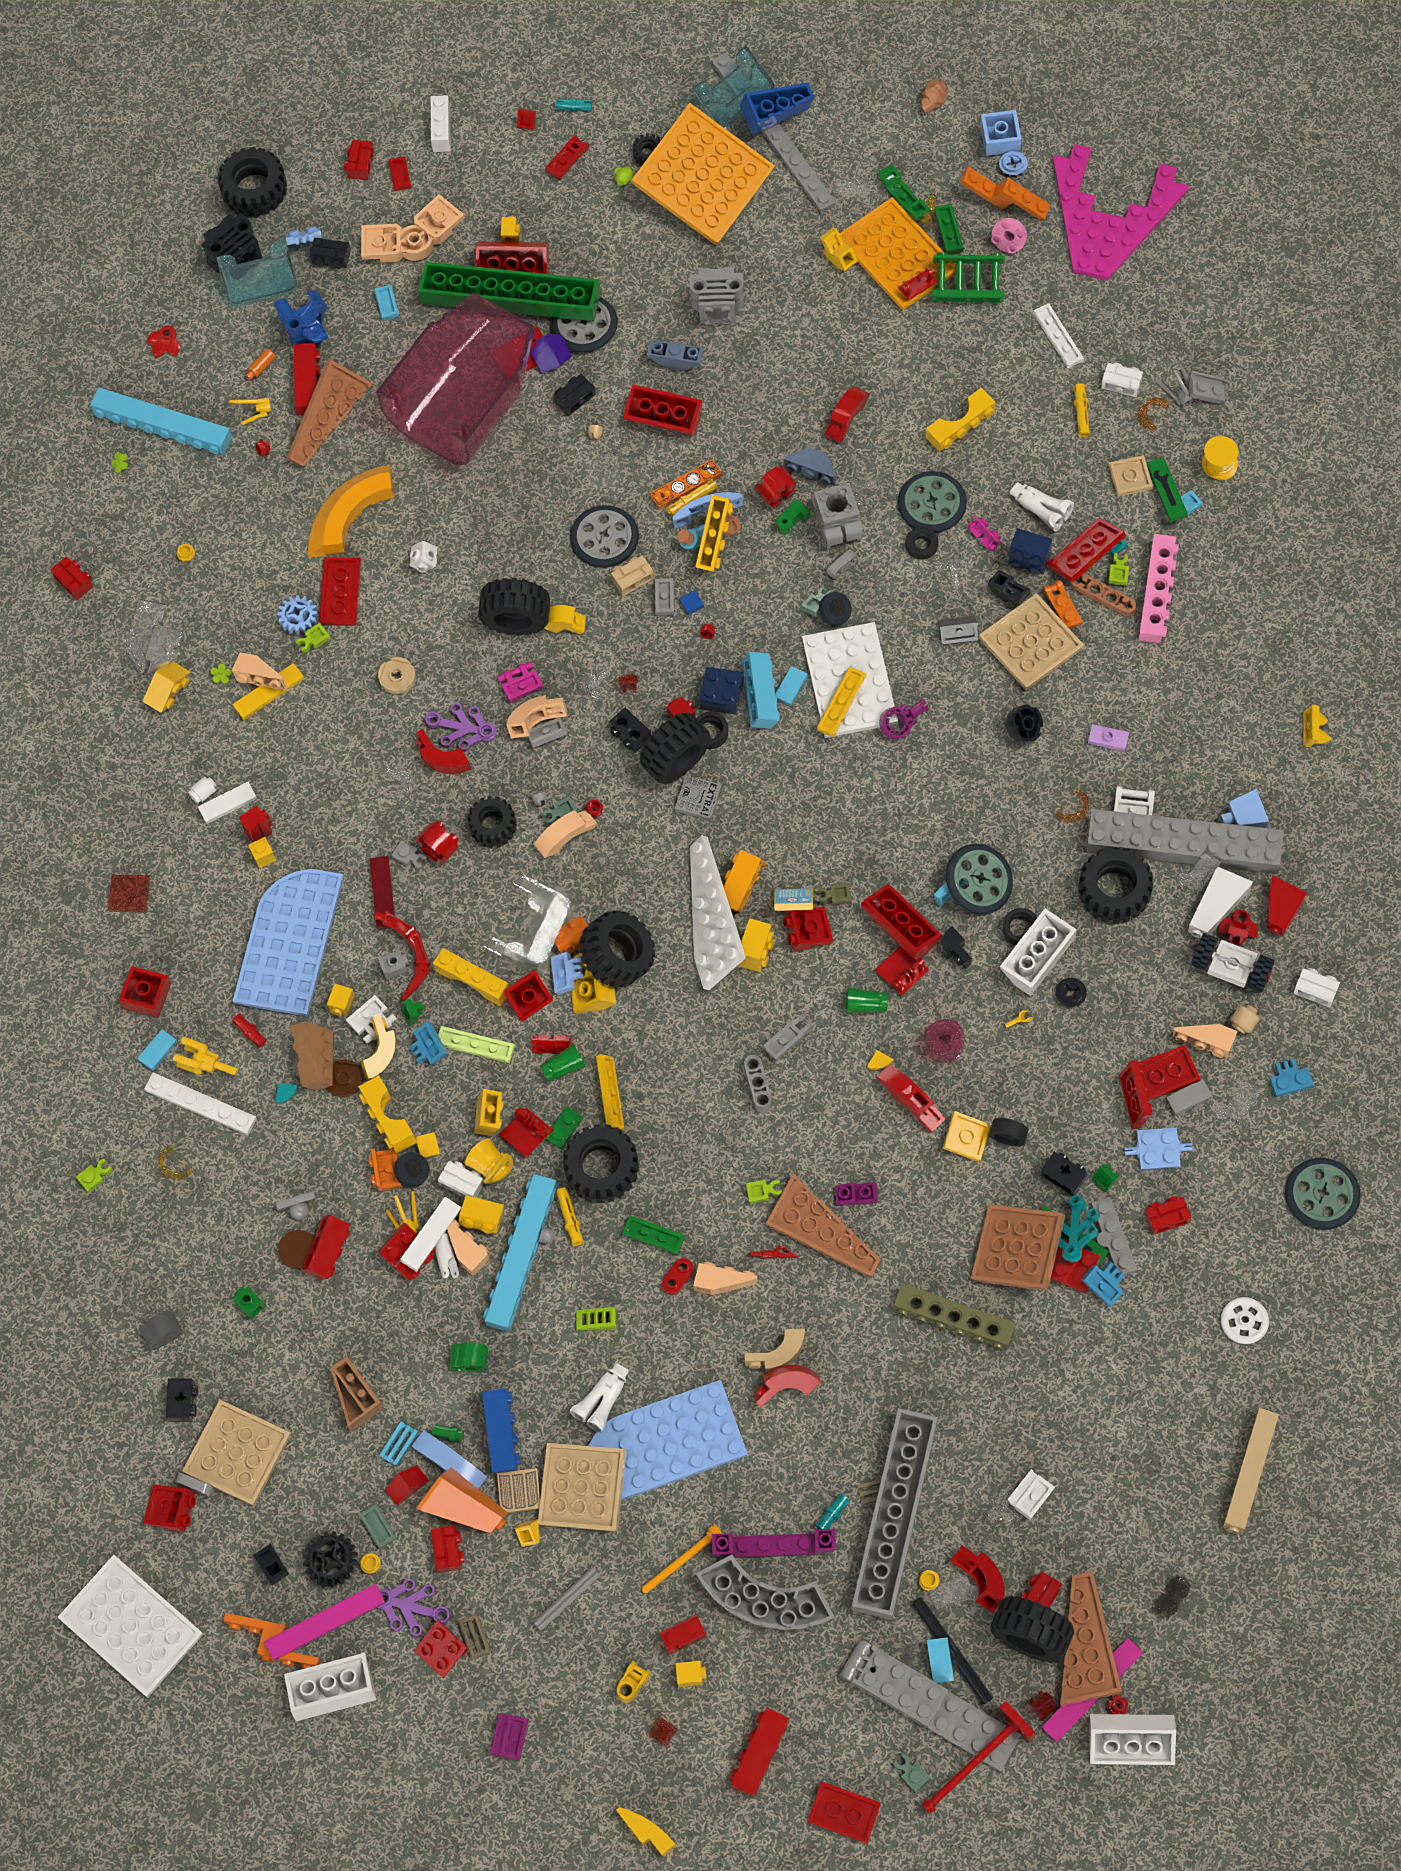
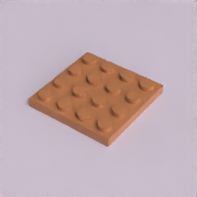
M989 1204L971 1279L975 1282L1048 1291L1065 1215L1059 1212Z

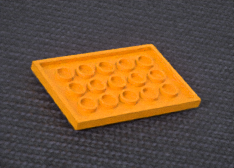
M893 197L839 233L843 243L852 246L858 259L857 262L902 311L938 287V283L910 300L899 290L898 287L904 282L909 281L927 268L934 270L935 274L933 276L938 281V263H933V254L937 255V253L943 251ZM945 263V281H947L956 274V265L954 263Z

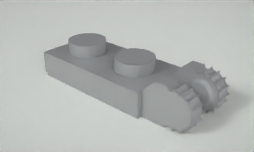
M801 1014L762 1046V1049L776 1062L813 1029L814 1024L810 1022L799 1030L797 1027L806 1019V1016Z

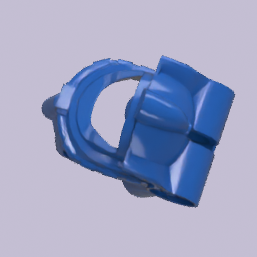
M307 290L310 298L309 303L294 311L285 298L277 300L274 304L278 312V318L289 334L293 346L295 344L308 343L318 345L328 339L322 324L325 310L328 308L317 290Z

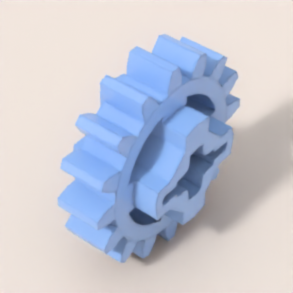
M297 595L294 600L292 597H289V602L284 600V607L279 606L280 612L277 615L279 623L284 630L288 629L290 634L296 631L297 635H299L300 631L306 632L307 628H312L311 624L317 623L318 613L316 605H313L312 600L307 601L306 596L300 599L299 595Z

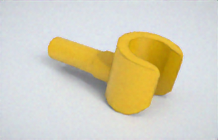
M1023 1010L1019 1013V1017L1005 1023V1026L1008 1028L1021 1021L1031 1022L1033 1017L1025 1019V1014L1030 1011Z

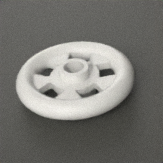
M1240 1297L1230 1301L1224 1307L1221 1313V1326L1224 1333L1234 1342L1251 1344L1259 1341L1266 1334L1269 1327V1317L1261 1303L1252 1298ZM1237 1306H1241L1243 1311H1240L1237 1314H1235L1233 1309ZM1250 1307H1253L1258 1312L1255 1316L1248 1311ZM1247 1317L1249 1322L1244 1323L1241 1318ZM1230 1319H1235L1236 1327H1230ZM1255 1321L1261 1323L1259 1330L1253 1328ZM1240 1330H1248V1336H1241Z

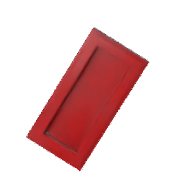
M405 156L388 159L394 192L411 189Z

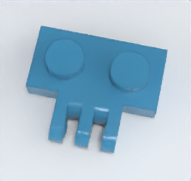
M425 1022L413 1032L417 1041L409 1048L411 1051L416 1050L413 1052L414 1058L420 1056L416 1059L418 1064L428 1059L430 1064L435 1065L448 1054L431 1022Z
M1290 1059L1292 1067H1289L1287 1061H1283L1284 1069L1281 1068L1280 1063H1275L1278 1076L1270 1077L1275 1097L1314 1087L1308 1067L1298 1070L1295 1059Z
M1111 1261L1107 1262L1102 1270L1097 1265H1093L1081 1279L1110 1307L1124 1292L1117 1284L1125 1275L1122 1271L1118 1273L1119 1269L1116 1266L1113 1267L1114 1264Z

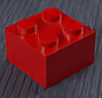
M131 966L118 1001L123 1009L159 1018L171 986V981L165 974Z

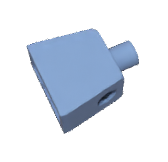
M1257 789L1230 801L1228 805L1229 813L1220 815L1221 823L1224 824L1233 823V825L1267 828L1269 823Z

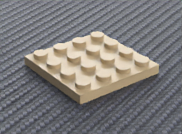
M1037 593L979 634V639L1025 690L1031 688L1084 649V644Z
M219 1400L182 1472L245 1503L255 1506L292 1434Z
M547 1443L538 1516L539 1525L618 1532L627 1450Z

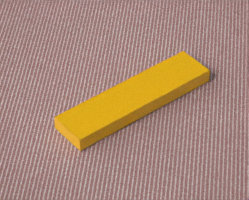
M294 663L278 673L283 677L288 687L287 690L259 686L232 704L243 720L305 679Z
M849 666L817 726V731L833 738L835 737L866 678V673Z
M600 1054L596 1056L606 1124L611 1125L613 1130L617 1127L624 1131L614 1058Z

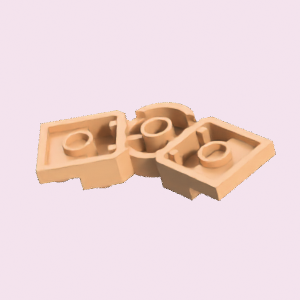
M437 195L414 216L415 225L407 226L403 230L398 224L361 225L362 260L380 259L381 263L399 262L403 257L411 261L422 260L430 255L433 245H441L453 234L452 229L465 218L464 214L441 195Z

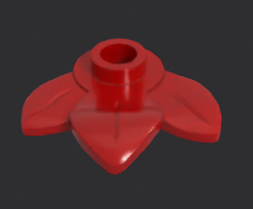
M163 326L160 331H154L148 336L147 343L153 345L152 352L155 358L161 357L166 352L173 357L178 355L180 343L176 339L177 332L172 326ZM167 331H170L169 336H165Z
M1241 909L1234 911L1231 917L1223 919L1219 927V934H1229L1231 921L1250 925L1248 937L1256 938L1258 934V927L1250 920L1249 913ZM1242 917L1244 921L1239 922L1237 918ZM1234 936L1232 943L1240 946V937Z

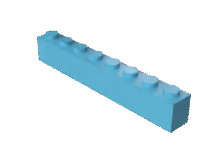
M98 388L90 404L93 414L99 418L105 417L115 423L121 422L131 428L143 429L150 434L156 433L165 439L172 438L181 444L188 443L197 449L204 448L213 454L220 453L224 455L232 439L230 428L103 388Z
M533 1174L532 1180L529 1179L527 1182L526 1191L528 1192L526 1198L523 1197L520 1204L522 1211L520 1216H516L514 1222L516 1229L514 1234H511L509 1237L508 1245L510 1247L508 1253L505 1252L503 1255L502 1264L504 1265L502 1271L497 1273L496 1282L498 1283L496 1289L491 1291L490 1307L486 1308L483 1319H485L488 1327L510 1333L539 1244V1237L542 1228L545 1226L558 1186L557 1181L554 1179Z

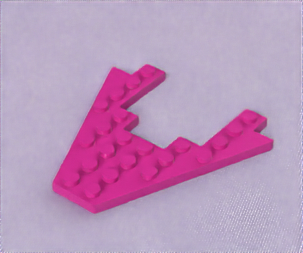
M1074 144L1070 159L1056 155L1053 156L1073 273L1108 281L1189 190V185L1174 182L1177 167L1160 163L1148 207L1130 203L1126 218L1093 211L1092 208L1096 195L1079 192L1091 154V148Z

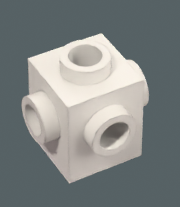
M425 541L413 545L410 553V566L420 572H427L436 567L437 547Z

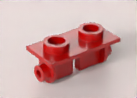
M927 268L909 281L904 282L898 288L910 300L938 283V281L933 276L935 274L934 270Z
M536 1034V1036L531 1038L532 1053L559 1054L571 1044V1037H567V1035H554V1038L550 1039V1035Z

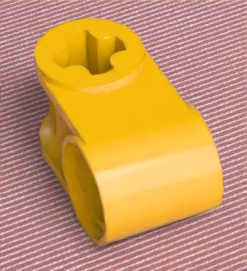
M632 1661L617 1686L619 1700L624 1703L632 1702L641 1687L648 1680L651 1671L642 1669L636 1665L635 1661ZM628 1687L632 1690V1693L629 1696H623L621 1690Z

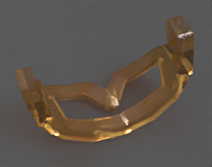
M1158 397L1150 399L1138 411L1141 424L1152 431H1155L1157 427L1148 419V405L1161 404L1164 407H1169L1170 405L1169 402Z
M1079 789L1076 790V794L1084 800L1083 810L1069 815H1063L1058 811L1056 816L1064 822H1077L1083 819L1088 812L1089 798L1086 793Z

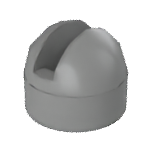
M545 791L531 796L537 806L542 805L541 801L543 804L547 802Z
M543 1227L539 1242L544 1244L552 1242L554 1239L553 1231Z

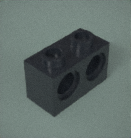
M626 707L609 721L610 733L615 738L619 737L623 745L628 750L632 749L635 753L651 737V731ZM622 723L627 724L625 727H619ZM635 735L639 736L638 739H632Z

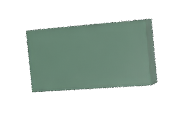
M377 1504L359 1514L379 1549L384 1548L397 1539Z

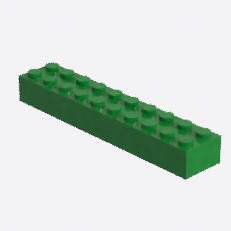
M425 262L418 293L421 304L595 322L601 288L599 279Z

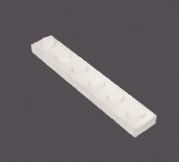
M154 1072L144 1088L150 1094L246 1135H249L257 1119L254 1115Z

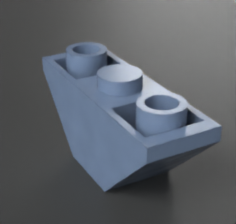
M651 339L647 357L664 368L685 371L700 365L704 348Z
M809 447L785 457L784 464L788 471L801 473L809 479L820 480L825 485H836V473L826 453Z

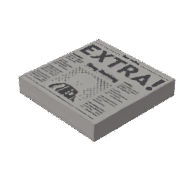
M685 776L675 811L711 821L722 785Z

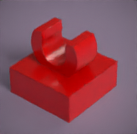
M519 108L517 127L534 130L536 111Z
M1231 921L1228 931L1230 934L1229 941L1232 942L1234 936H1239V944L1242 945L1244 938L1248 936L1250 925Z

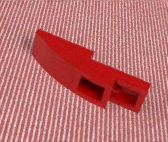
M891 1064L876 1076L878 1081L900 1105H905L930 1133L946 1120L933 1106L934 1102L930 1097Z

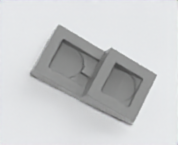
M1201 1080L1168 1096L1167 1099L1175 1114L1179 1115L1193 1106L1197 1107L1213 1098V1095L1206 1082Z

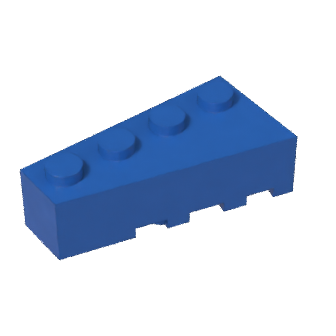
M807 82L746 93L740 107L753 135L808 110L814 95Z
M509 1388L482 1391L492 1473L518 1469L517 1465H521L520 1454L516 1453L515 1450L518 1438L517 1432H513L515 1415L514 1412H511L510 1405L513 1404L512 1392H509Z

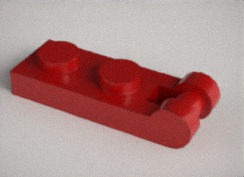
M574 135L547 165L546 172L561 180L580 156L586 153L589 149V144L585 141L581 142Z

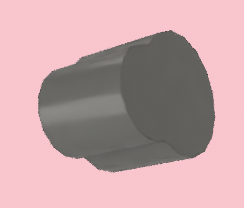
M172 1311L161 1312L153 1316L139 1329L150 1351L176 1340L182 1334L179 1323Z

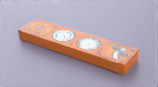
M712 459L650 493V497L660 510L675 502L681 496L691 493L709 480L721 477L722 473Z

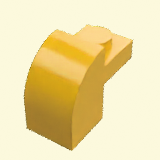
M831 228L820 237L825 248L823 250L824 254L837 268L846 271L858 261L852 246L843 243L836 228Z
M555 605L550 607L549 621L544 629L554 633L567 629L574 633L582 634L585 630L586 616L575 612V607Z

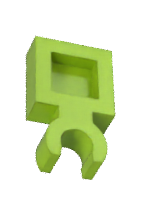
M1115 553L1114 564L1110 566L1109 584L1127 586L1129 566L1125 565L1128 561V555L1125 554L1124 559L1119 560L1117 558L1118 553Z
M318 623L304 632L306 638H299L296 641V645L299 647L305 644L301 648L304 654L310 650L312 645L316 649L331 638L323 626Z
M101 1159L95 1169L90 1165L76 1176L88 1193L104 1181L101 1177L102 1175H108L113 1171L111 1166L107 1169H102L103 1165L107 1163L105 1159Z
M765 1180L746 1183L749 1203L769 1201L768 1195L781 1196L782 1190L775 1191L773 1189L775 1186L780 1185V1181L774 1180L769 1185H766Z

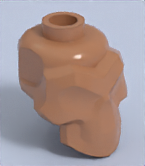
M934 78L925 85V90L921 92L924 97L921 99V105L925 113H930L935 108L939 109L946 102V90L949 88L944 80L939 81L937 78Z

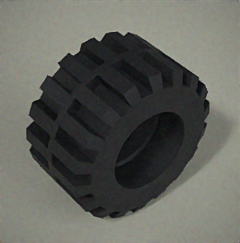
M487 796L488 799L484 800V798H481L479 803L475 802L473 804L474 808L471 807L469 809L470 814L467 816L471 836L477 843L480 842L483 847L487 844L489 848H493V845H496L498 848L501 847V843L506 845L508 843L507 839L511 840L513 838V833L516 832L515 826H517L512 806L507 804L505 799L500 801V798L495 796V799ZM498 816L503 819L495 828L482 826V822L487 817Z

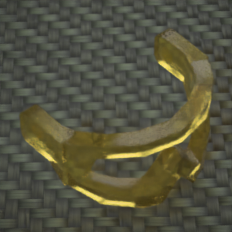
M929 194V199L925 202L931 208V213L925 212L924 217L918 219L917 223L932 225L935 212V194Z
M170 1145L160 1153L159 1165L164 1175L174 1180L185 1179L193 1173L191 1168L184 1173H178L164 1167V1160L167 1154L174 1149L173 1145Z

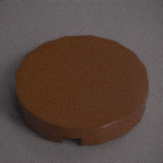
M347 1059L336 1061L333 1064L332 1086L327 1087L328 1091L340 1098L354 1095L359 1090L358 1086L363 1083V1074L360 1067L355 1062Z
M295 1230L286 1234L279 1243L278 1249L282 1262L291 1269H301L314 1237L304 1230Z

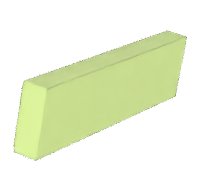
M444 1026L440 1027L438 1033L445 1048L509 1064L515 1048L513 1043Z

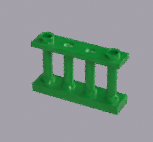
M939 252L937 255L933 254V263H938V288L932 290V301L1004 302V291L999 289V264L1005 263V256H1001L1000 253H992L991 255H947L945 252ZM945 263H956V288L954 290H947L945 288ZM963 264H974V288L972 290H965L963 288ZM981 264H992V288L990 290H983L981 288Z

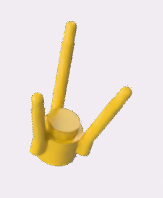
M269 397L254 400H229L230 404H255L256 412H260V414L242 421L241 425L261 417H266L267 412H271Z
M411 1191L413 1221L410 1218L406 1219L399 1198L395 1195L394 1199L402 1218L400 1226L404 1222L417 1234L419 1225L414 1191ZM386 1210L395 1228L398 1229L400 1227L391 1212Z

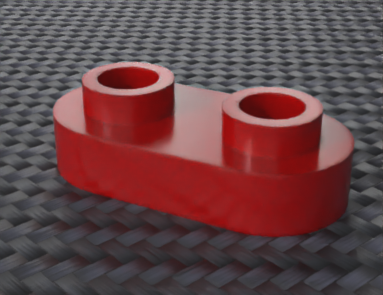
M678 1259L663 1278L662 1287L665 1293L669 1295L678 1294L691 1277L693 1264L689 1259ZM686 1265L687 1268L685 1270H681L680 1266ZM674 1281L675 1285L669 1286L668 1283Z

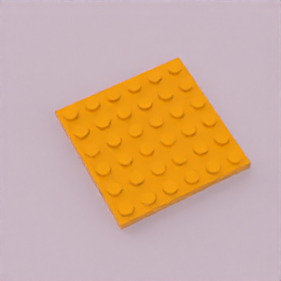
M689 103L633 177L631 183L717 246L775 165Z

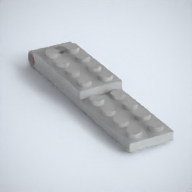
M861 1639L839 1675L845 1681L974 1757L1006 1727L1003 1723L950 1693L948 1689ZM871 1669L876 1670L874 1673L870 1672ZM1013 1731L982 1762L1001 1772L1021 1734Z

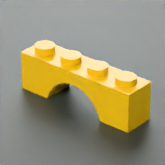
M982 388L967 398L968 412L962 419L945 421L939 418L926 428L925 437L939 452L944 448L948 449L953 444V441L957 438L961 439L968 430L976 428L984 418H989L994 414L995 401Z
M442 948L433 962L435 972L450 980H459L478 991L485 999L501 1007L505 1000L503 990L509 987V984Z
M379 1075L358 1086L361 1091L359 1097L364 1105L368 1104L370 1107L367 1111L372 1120L377 1119L378 1123L375 1125L380 1134L385 1133L387 1138L384 1140L389 1149L393 1148L397 1154L417 1143L405 1119L393 1120L384 1115L385 1107L390 1101L391 1096Z

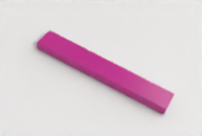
M374 1584L264 1642L273 1661L385 1604V1601L377 1585Z
M1129 1638L1113 1653L1119 1678L1143 1654ZM1099 1698L1061 1706L1041 1728L1057 1743Z

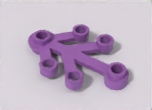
M453 703L451 705V712L458 717L460 722L442 719L437 712H429L425 717L426 724L430 728L441 726L457 730L441 738V745L444 748L451 747L452 742L468 733H474V736L459 742V747L464 743L468 745L465 748L461 747L463 752H467L473 744L481 740L491 741L497 734L495 726L484 721L480 715L479 708L476 706L469 709V716L476 720L478 726L471 725L462 711L460 703ZM455 707L460 708L458 711L453 710ZM474 710L478 712L475 715L471 714ZM433 719L437 720L436 723H430ZM485 731H490V732H491V733L488 734V735H485V734H484ZM444 740L450 741L448 744L443 743Z
M406 1579L403 1584L390 1591L379 1589L381 1595L387 1597V1601L377 1608L385 1610L391 1622L390 1626L396 1632L402 1630L403 1622L396 1617L392 1606L401 1609L410 1627V1633L414 1637L421 1636L423 1629L417 1624L412 1612L432 1617L435 1621L439 1620L442 1624L447 1623L450 1619L448 1609L443 1606L432 1609L415 1604L425 1597L430 1598L434 1596L435 1588L431 1584H426L423 1589L403 1600L395 1597L405 1591H414L416 1584L412 1579ZM408 1582L413 1583V1586L410 1589L406 1588V1584ZM426 1588H432V1593L426 1594ZM440 1613H445L446 1617L440 1620L438 1618V1615ZM399 1621L400 1627L394 1628V1622ZM419 1627V1633L414 1634L413 1628Z

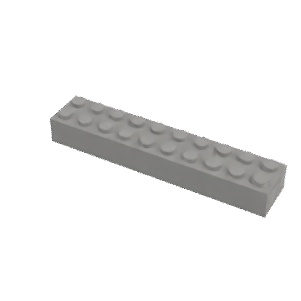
M1092 809L1087 852L1097 853L1101 849L1107 851V847H1113L1114 850L1124 847V851L1129 852L1131 849L1135 851V856L1141 855L1144 859L1278 874L1281 863L1283 830Z
M898 1408L852 1603V1611L889 1620L893 1619L938 1417Z

